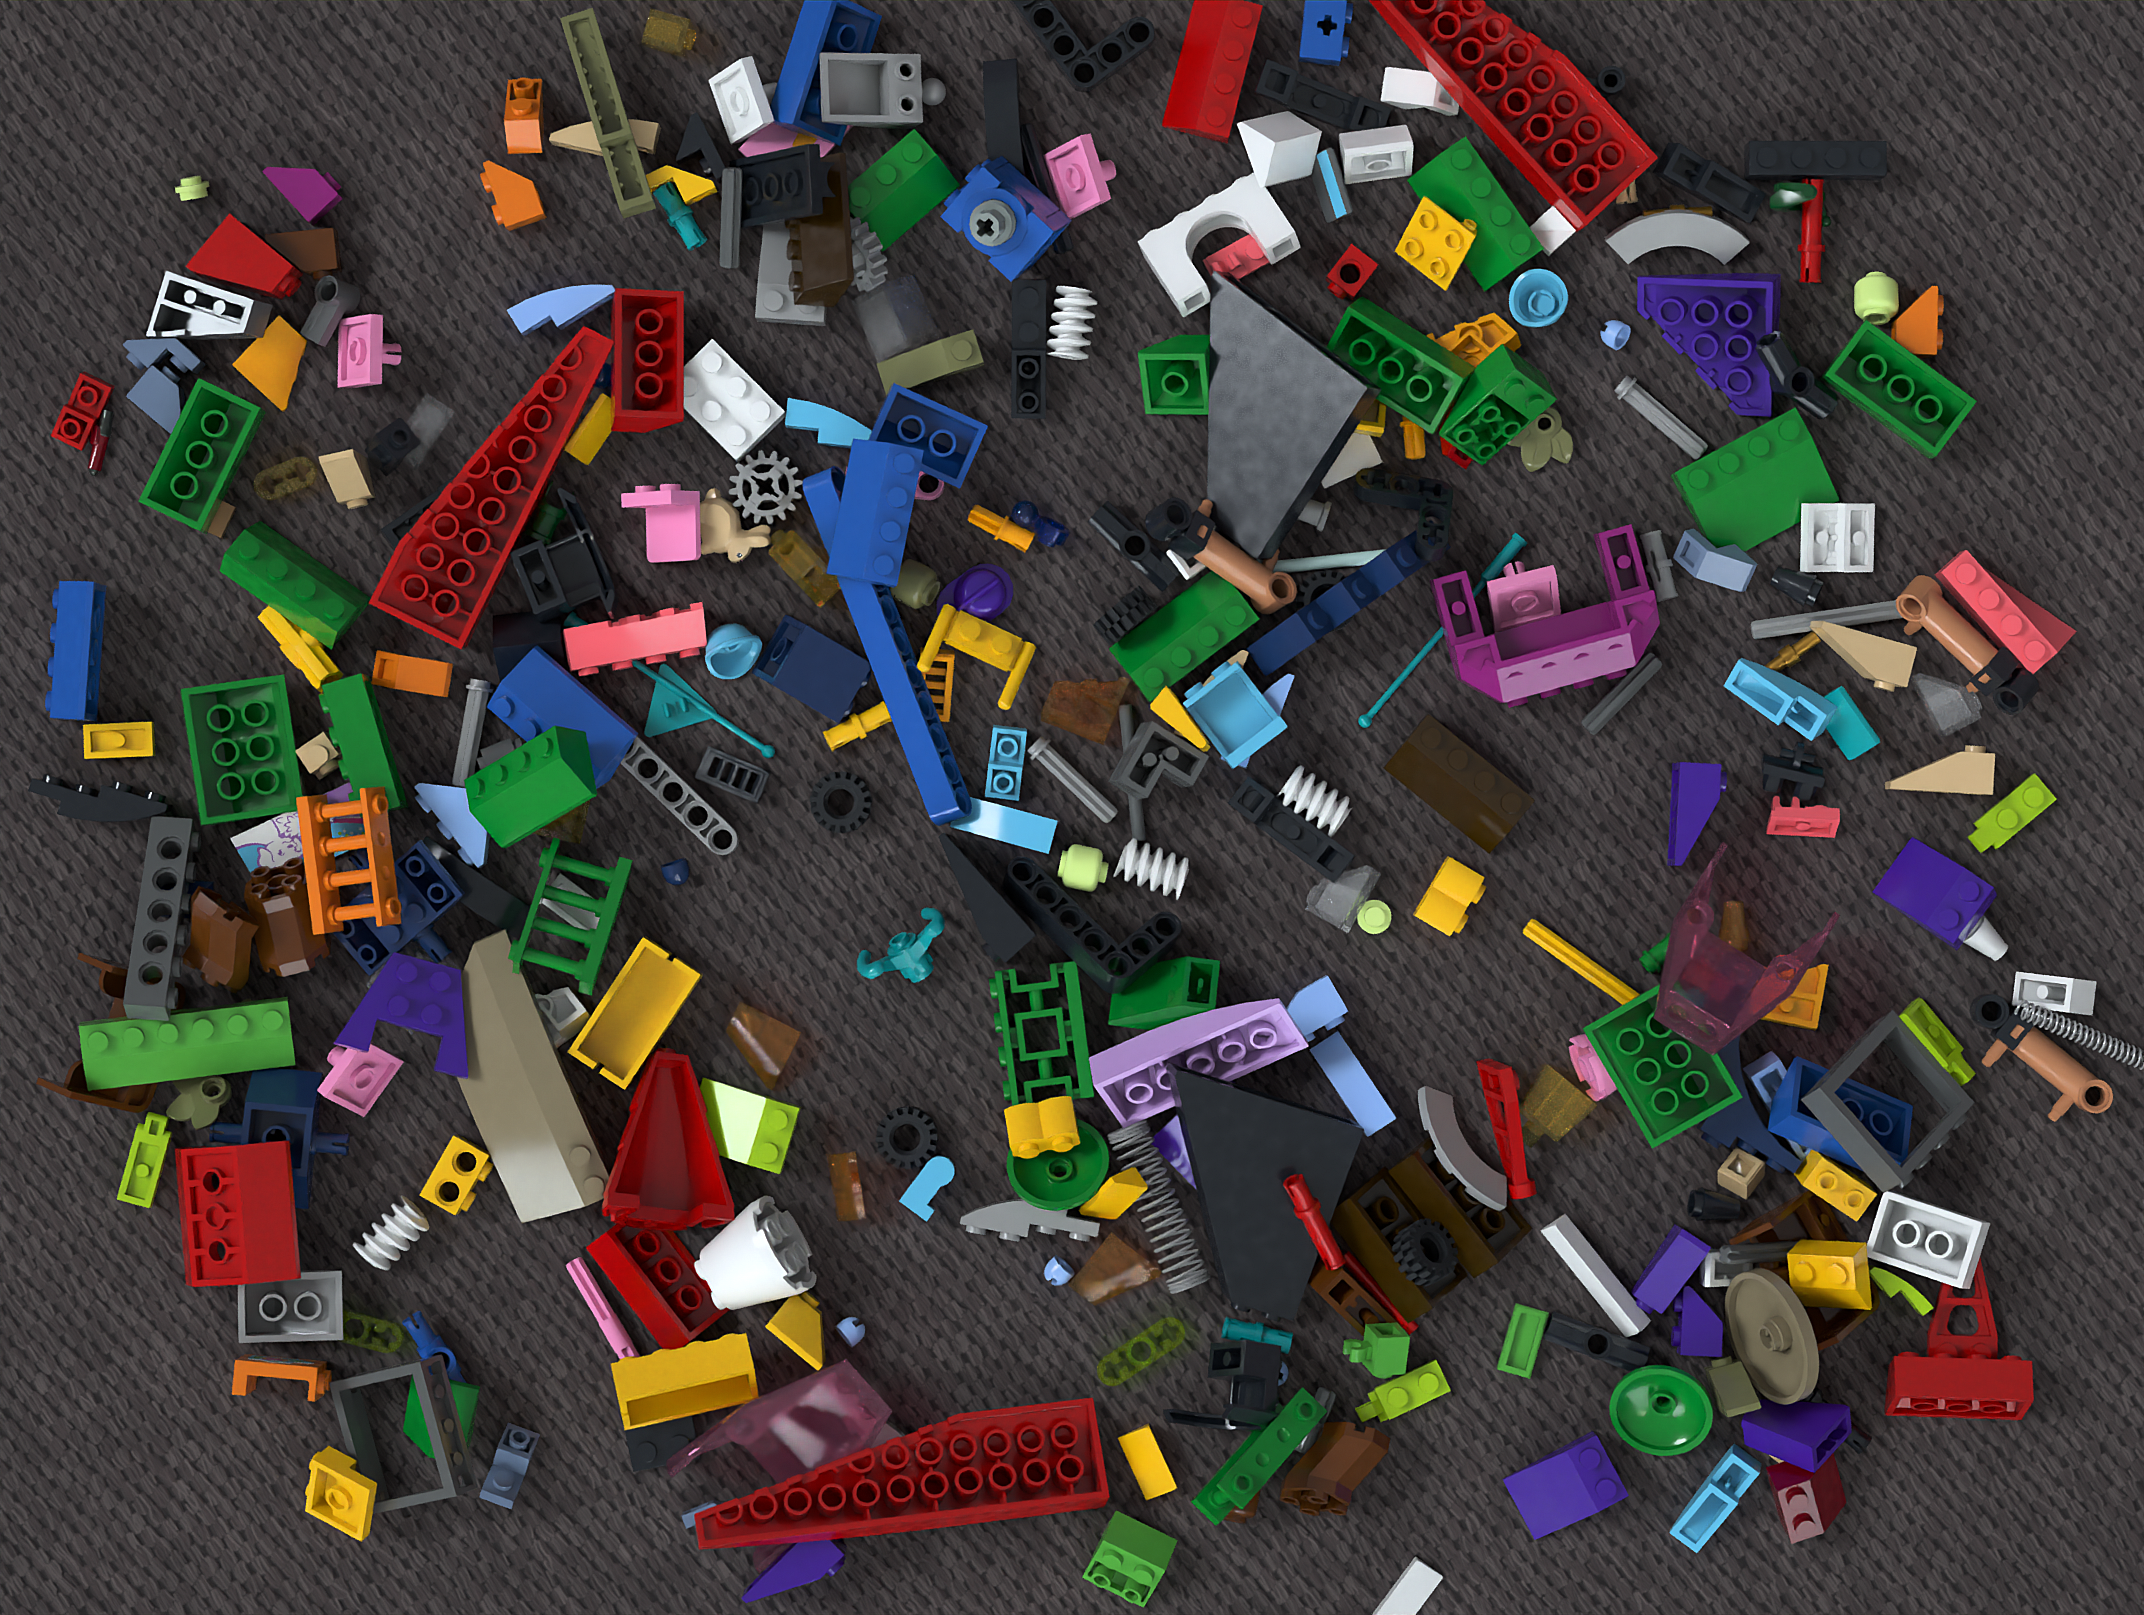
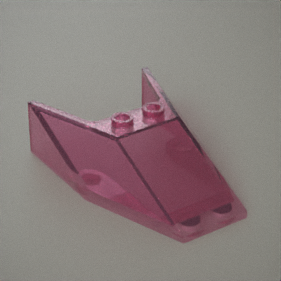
M1724 842L1719 846L1672 921L1653 1019L1712 1056L1793 994L1840 917L1838 913L1834 912L1819 933L1791 954L1776 956L1768 967L1761 965L1708 931L1714 921V913L1708 903L1715 866L1728 847Z
M845 1359L744 1403L666 1460L667 1471L673 1478L695 1457L734 1441L737 1444L744 1445L778 1483L786 1481L787 1478L798 1474H805L824 1464L871 1448L890 1416L892 1409L851 1363ZM793 1543L757 1546L752 1557L754 1567L758 1573L763 1571Z

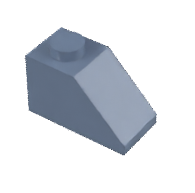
M152 365L126 395L128 399L170 434L185 406L184 389L177 384L180 378L166 366L160 370Z

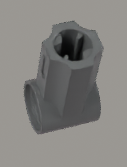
M330 275L324 276L318 281L314 293L317 302L300 331V334L326 347L343 314L353 312L360 301V292L355 285Z

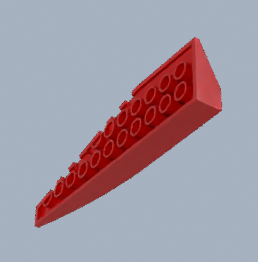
M1369 0L1428 71L1551 206H1554L1576 230L1575 232L1587 226L1658 159L1657 155L1564 54L1542 43L1541 39L1533 33H1527L1512 22V19L1503 13L1499 14L1487 6L1484 0Z
M1093 1398L960 1413L948 1417L945 1421L934 1425H927L919 1428L916 1432L902 1437L898 1436L871 1449L867 1448L819 1466L813 1471L787 1478L786 1481L771 1487L766 1486L742 1498H735L695 1513L698 1549L760 1546L863 1537L1104 1508L1110 1496Z

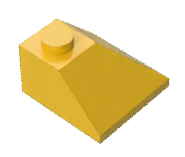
M805 1291L801 1294L790 1296L765 1327L819 1371L826 1360L822 1312L817 1308L820 1302Z

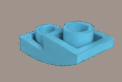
M993 725L985 797L1019 801L1027 736L1026 728Z

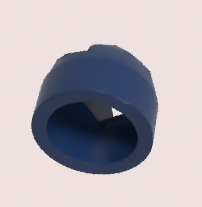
M686 858L668 862L660 867L663 877L672 885H682L689 877L690 868Z

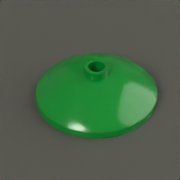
M1077 1119L1080 1144L1073 1146L1071 1150L1066 1152L1046 1150L1034 1158L1023 1159L1021 1157H1014L1010 1148L1007 1156V1173L1011 1186L1018 1196L1034 1207L1051 1211L1067 1210L1080 1206L1095 1196L1099 1188L1106 1181L1110 1160L1106 1143L1094 1127ZM1059 1172L1066 1173V1175L1063 1177L1055 1176Z
M1650 1365L1631 1371L1617 1383L1610 1400V1418L1620 1437L1632 1447L1652 1455L1673 1456L1692 1450L1705 1439L1712 1425L1713 1405L1705 1387L1694 1376L1671 1366ZM1660 1396H1663V1397H1667L1668 1399H1667V1400H1663V1399H1660L1659 1397H1660Z

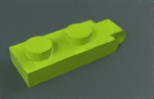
M2033 773L1976 820L1973 824L1977 829L1967 838L1980 853L1984 852L1991 845L1996 850L2057 799L2039 777Z
M148 1112L145 1124L138 1123L117 1200L152 1208L172 1137V1132L166 1131L169 1117Z

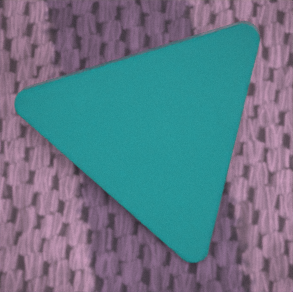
M667 664L660 665L658 672L660 676L716 712ZM656 681L644 734L647 737H652L712 718L688 703L685 697H679Z

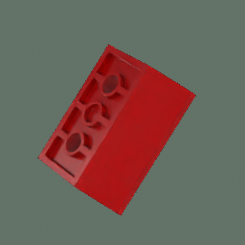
M290 1141L174 1148L186 1285L191 1287L223 1286L300 1279L301 1270ZM214 1173L217 1174L220 1180L217 1190L213 1187L211 1181ZM219 1242L223 1243L226 1250L223 1259L217 1251Z

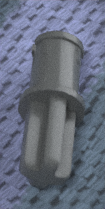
M1322 1387L1318 1388L1314 1399L1327 1410V1413L1294 1450L1306 1454L1318 1440L1319 1430L1324 1422H1327L1337 1395L1335 1392Z

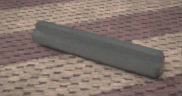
M736 167L724 168L722 171L719 264L727 269L738 268L740 265L743 171Z
M1646 653L1637 665L1581 720L1582 726L1590 734H1597L1662 667L1661 661L1653 653Z
M1799 1241L1723 1245L1719 1249L1721 1254L1719 1260L1723 1264L1729 1265L1788 1260L1787 1253Z

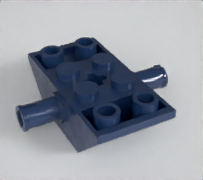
M422 840L418 841L394 862L398 899L402 907L400 914L402 924L377 927L376 917L344 920V931L333 932L368 976L384 966L393 952L400 953L416 941L433 960V963H440L447 955L453 952L433 928L435 927L434 924L457 904L465 892ZM367 848L357 850L354 855L348 858L358 870L369 868ZM371 882L366 883L367 887L346 906L374 903Z
M283 1068L253 1070L245 1100L242 1124L217 1122L215 1120L210 1125V1130L223 1131L224 1134L209 1133V1141L211 1143L220 1142L240 1145L276 1141L272 1140V1135L282 1130L286 1140L290 1141L295 1208L309 1209L315 1155L317 1152L347 1156L349 1146L336 1145L335 1142L350 1143V1134L319 1131L318 1118L321 1093L317 1089L322 1084L323 1072Z

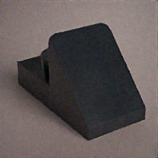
M696 112L689 119L676 162L680 165L703 153L704 158L700 159L699 162L708 178L715 176L717 182L720 183L722 182V171L726 167L700 116Z

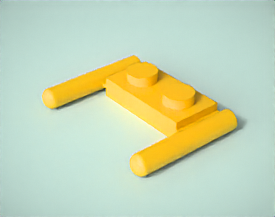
M944 604L917 663V668L921 672H928L940 645L944 640L946 644L1001 670L1011 671L998 701V706L1001 709H1010L1036 650V646L1030 642L1021 641L1022 638L962 610L957 611L949 604Z

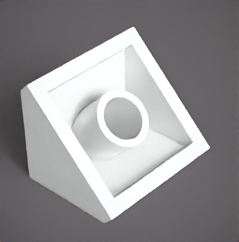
M1289 111L1246 120L1237 124L1260 188L1305 178L1312 174L1322 131Z
M1407 125L1339 134L1342 172L1345 184L1412 175L1413 141Z

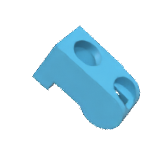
M944 1155L932 1157L899 1202L927 1222L935 1211V1208L928 1203L941 1186L948 1184L953 1179L955 1174L953 1161Z

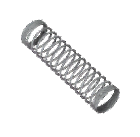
M1144 1119L1126 1128L1122 1127L1109 1133L1107 1137L1110 1144L1131 1138L1113 1147L1112 1150L1114 1151L1148 1141L1140 1147L1119 1156L1116 1159L1117 1161L1153 1151L1121 1168V1171H1125L1131 1167L1134 1168L1157 1161L1153 1165L1139 1171L1141 1176L1160 1172L1145 1181L1147 1186L1160 1182L1165 1183L1142 1194L1136 1201L1169 1192L1165 1196L1139 1208L1138 1212L1174 1202L1141 1220V1222H1146L1178 1212L1165 1221L1146 1229L1145 1232L1148 1233L1168 1225L1183 1222L1177 1227L1150 1239L1149 1242L1152 1243L1173 1235L1188 1232L1178 1239L1154 1250V1253L1171 1247L1192 1242L1179 1251L1158 1260V1263H1162L1179 1256L1195 1253L1189 1258L1164 1269L1162 1273L1200 1263L1190 1270L1166 1281L1170 1293L1174 1294L1199 1285L1210 1279L1211 1276L1206 1268L1195 1271L1204 1264V1260L1190 1261L1200 1254L1198 1249L1186 1251L1196 1243L1194 1239L1183 1240L1192 1233V1230L1183 1229L1176 1231L1185 1226L1188 1220H1174L1184 1212L1183 1209L1169 1210L1179 1203L1180 1200L1178 1198L1164 1200L1175 1193L1174 1188L1160 1190L1168 1185L1171 1179L1155 1180L1167 1172V1168L1151 1170L1159 1165L1163 1158L1157 1157L1146 1160L1156 1154L1159 1148L1152 1147L1141 1150L1155 1140L1153 1137L1137 1140L1151 1129L1148 1126L1147 1120Z

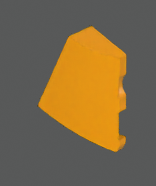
M1496 313L1482 316L1473 323L1464 322L1455 325L1454 331L1436 340L1433 333L1427 335L1428 338L1474 367H1477L1502 343L1514 352L1521 346L1518 333Z
M279 315L265 329L263 338H257L232 365L284 412L289 404L288 399L293 383L297 378L298 366L301 357L304 355L307 340Z

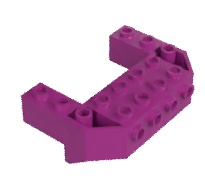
M1632 524L1593 534L1611 601L1486 636L1483 633L1466 570L1429 580L1456 679L1498 703L1507 702L1508 708L1528 703L1527 696L1540 693L1541 698L1560 694V687L1573 684L1574 689L1594 684L1593 678L1606 675L1607 680L1627 675L1626 669L1637 665L1660 624L1654 590L1649 589Z

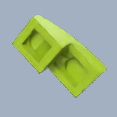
M1868 1265L1869 1275L1886 1296L1891 1298L1900 1291L1915 1311L1922 1316L1934 1308L1921 1293L1906 1281L1879 1267Z

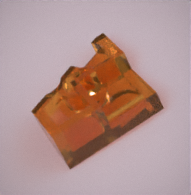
M1119 677L1118 681L1097 682V679H1085L1080 683H1074L1070 680L1054 681L1042 709L1041 721L1104 745L1126 692L1129 679Z
M740 1001L726 1029L728 1036L738 1047L768 1089L773 1090L802 1032L774 1019L772 1016L743 1001Z
M848 1151L826 1154L838 1221L866 1218L856 1152Z
M1111 1232L1069 1281L1068 1286L1095 1306L1158 1278L1162 1272Z

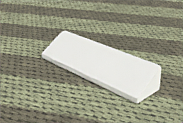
M1566 1214L1541 1230L1543 1235L1626 1338L1638 1334L1649 1324L1651 1320L1636 1305V1301Z
M1415 1556L1372 1615H1416L1443 1576Z

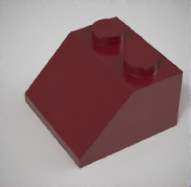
M1834 1453L1815 1473L1785 1461L1766 1467L1779 1519L1791 1544L1823 1534L1847 1503Z

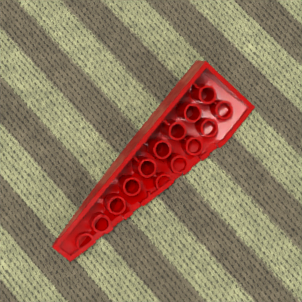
M585 326L581 328L557 356L552 365L533 384L534 386L516 404L505 420L498 425L463 466L458 475L445 487L440 496L399 541L369 604L461 650L467 648L511 559L510 552L515 551L615 341Z

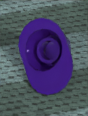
M993 564L974 566L949 583L940 592L937 600V615L939 616L944 604H949L957 611L962 610L989 623L1010 605L1013 597V583L1009 575L1001 567Z

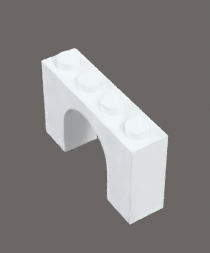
M1255 173L1237 179L1232 186L1218 194L1208 196L1200 205L1190 211L1178 214L1173 221L1159 229L1151 230L1143 239L1138 241L1144 258L1182 317L1210 302L1211 295L1207 285L1192 263V255L1196 245L1209 232L1224 227H1235L1246 231L1255 239L1271 265L1301 248L1294 229L1266 187H1259Z

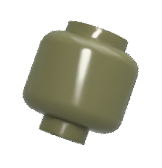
M906 559L901 563L897 586L894 588L890 587V592L893 599L913 609H920L924 605H931L940 589V582L937 581V574L934 569L914 559Z

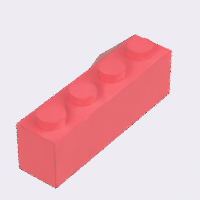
M1967 550L1959 552L1934 574L1999 648L2004 646L2020 661L2017 668L2026 669L2034 674L2057 654L2077 632L1982 567Z
M702 602L690 604V609L668 608L654 612L651 616L638 614L618 619V622L612 623L610 620L564 629L562 634L569 671H578L579 677L598 674V667L612 665V670L616 671L633 667L632 661L645 659L648 665L667 661L666 655L679 653L680 658L700 655L699 649L705 648L707 645Z

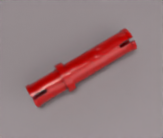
M1802 179V183L1811 184L1816 187L1817 196L1812 200L1802 203L1801 244L1797 246V252H1801L1799 282L1822 283L1821 252H1825V245H1822L1824 179Z
M1294 1174L1288 1177L1283 1182V1186L1295 1206L1294 1213L1296 1217L1302 1219L1312 1242L1325 1264V1268L1327 1270L1338 1269L1346 1262V1258L1342 1254L1320 1211L1321 1203L1319 1199L1313 1197L1303 1174Z

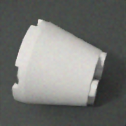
M763 1196L750 1203L735 1220L731 1221L701 1250L700 1259L694 1263L697 1274L701 1279L706 1280L711 1288L712 1300L720 1310L726 1307L735 1310L798 1295L812 1288L816 1283V1274L813 1271L810 1272L808 1257L812 1255L809 1245L788 1211L781 1213L773 1205L775 1204L773 1197Z

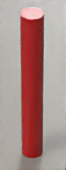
M1347 1251L1344 1254L1346 1262L1343 1265L1409 1335L1413 1333L1419 1325L1414 1320L1410 1323L1405 1321L1367 1269L1350 1251Z

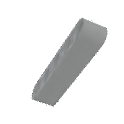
M637 735L633 741V749L624 756L621 764L711 851L720 855L734 852L739 845L737 831ZM646 759H653L658 764V772L652 778H645L640 772V766ZM675 782L681 785L683 795L677 802H670L665 797V788L670 783ZM697 806L705 808L708 814L706 822L700 826L692 824L689 818L690 811ZM720 830H727L732 835V844L724 850L717 848L714 843V836Z

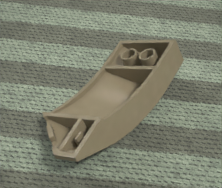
M506 929L473 943L468 960L461 973L468 1079L459 1077L457 1079L521 1223L582 1208L604 1199L603 1194L611 1174V1169L568 1076L523 966H521L519 974L512 973L513 960L508 959L512 942Z

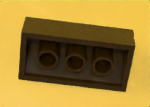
M835 153L820 158V162H835L828 171L827 183L832 193L837 196L834 198L822 197L823 214L784 221L785 227L790 232L786 254L787 259L791 260L792 271L789 275L788 285L789 290L793 292L795 305L834 307L854 280L846 153Z
M1429 714L1425 715L1383 767V769L1488 854L1511 831L1535 801Z
M1429 1136L1407 1153L1388 1172L1423 1216L1431 1219V1224L1437 1221L1441 1223L1440 1230L1446 1228L1449 1231L1446 1236L1448 1239L1453 1237L1455 1243L1451 1244V1246L1458 1250V1254L1455 1256L1471 1276L1476 1278L1499 1263L1533 1228L1508 1197L1506 1208L1497 1211L1465 1191L1466 1186L1453 1173L1449 1174L1434 1152L1436 1150L1435 1144L1431 1136Z
M1385 1166L1337 1203L1330 1222L1405 1321L1410 1323L1433 1309L1468 1274L1457 1263L1454 1265V1271L1429 1286H1424V1284L1419 1286L1415 1284V1278L1411 1281L1405 1278L1408 1274L1406 1270L1402 1273L1398 1268L1402 1264L1400 1261L1395 1262L1393 1258L1398 1254L1392 1251V1246L1396 1244L1393 1240L1395 1236L1399 1235L1398 1233L1417 1220H1424L1425 1218ZM1420 1244L1422 1252L1430 1260L1427 1250Z

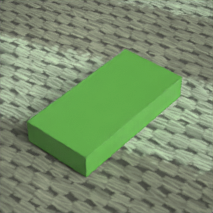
M1515 1303L1497 1364L1498 1370L1530 1379L1549 1312Z

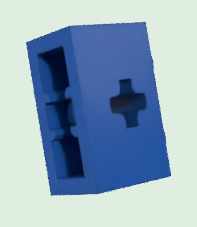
M1305 0L1298 62L1339 66L1341 57L1347 58L1350 37H1343L1345 23L1351 24L1353 3H1347V0ZM1324 20L1330 21V27L1335 28L1330 31L1329 36L1323 35V29L1317 28V26L1323 25Z

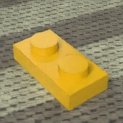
M154 722L83 725L84 759L155 756Z

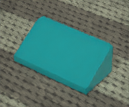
M1840 686L1823 696L1838 707L1826 729L1848 760L1855 759L1880 743L1879 737L1844 687Z

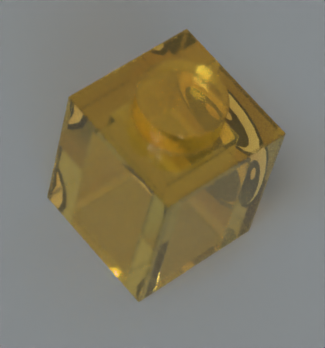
M650 9L642 43L644 47L684 57L685 50L691 51L693 48L696 30H692L693 25L690 19Z

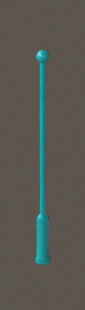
M1517 533L1511 536L1512 539L1481 574V581L1472 590L1474 598L1484 588L1487 581L1495 580L1520 549L1528 544ZM1442 626L1370 711L1359 717L1358 723L1361 727L1367 728L1371 725L1373 716L1443 636Z
M572 611L563 625L567 628L588 625V623L576 616L577 614ZM638 660L632 661L634 667L679 697H685L688 703L761 750L765 758H772L774 756L775 749L773 746L762 744Z

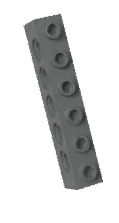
M151 816L123 1000L127 1018L169 1021L171 1009L177 1008L178 989L174 988L175 978L181 977L183 969V958L179 956L180 945L185 946L187 942V925H183L185 914H190L192 895L188 894L189 884L195 883L197 866L196 863H193L194 852H199L201 847V832H196L193 819ZM171 853H180L175 859H166ZM166 884H176L171 890H161ZM162 915H171L167 921H156ZM158 946H165V947H167V948H166L163 952H161V953H153V952H152V950H153L155 947H158ZM154 977L162 978L158 984H147Z

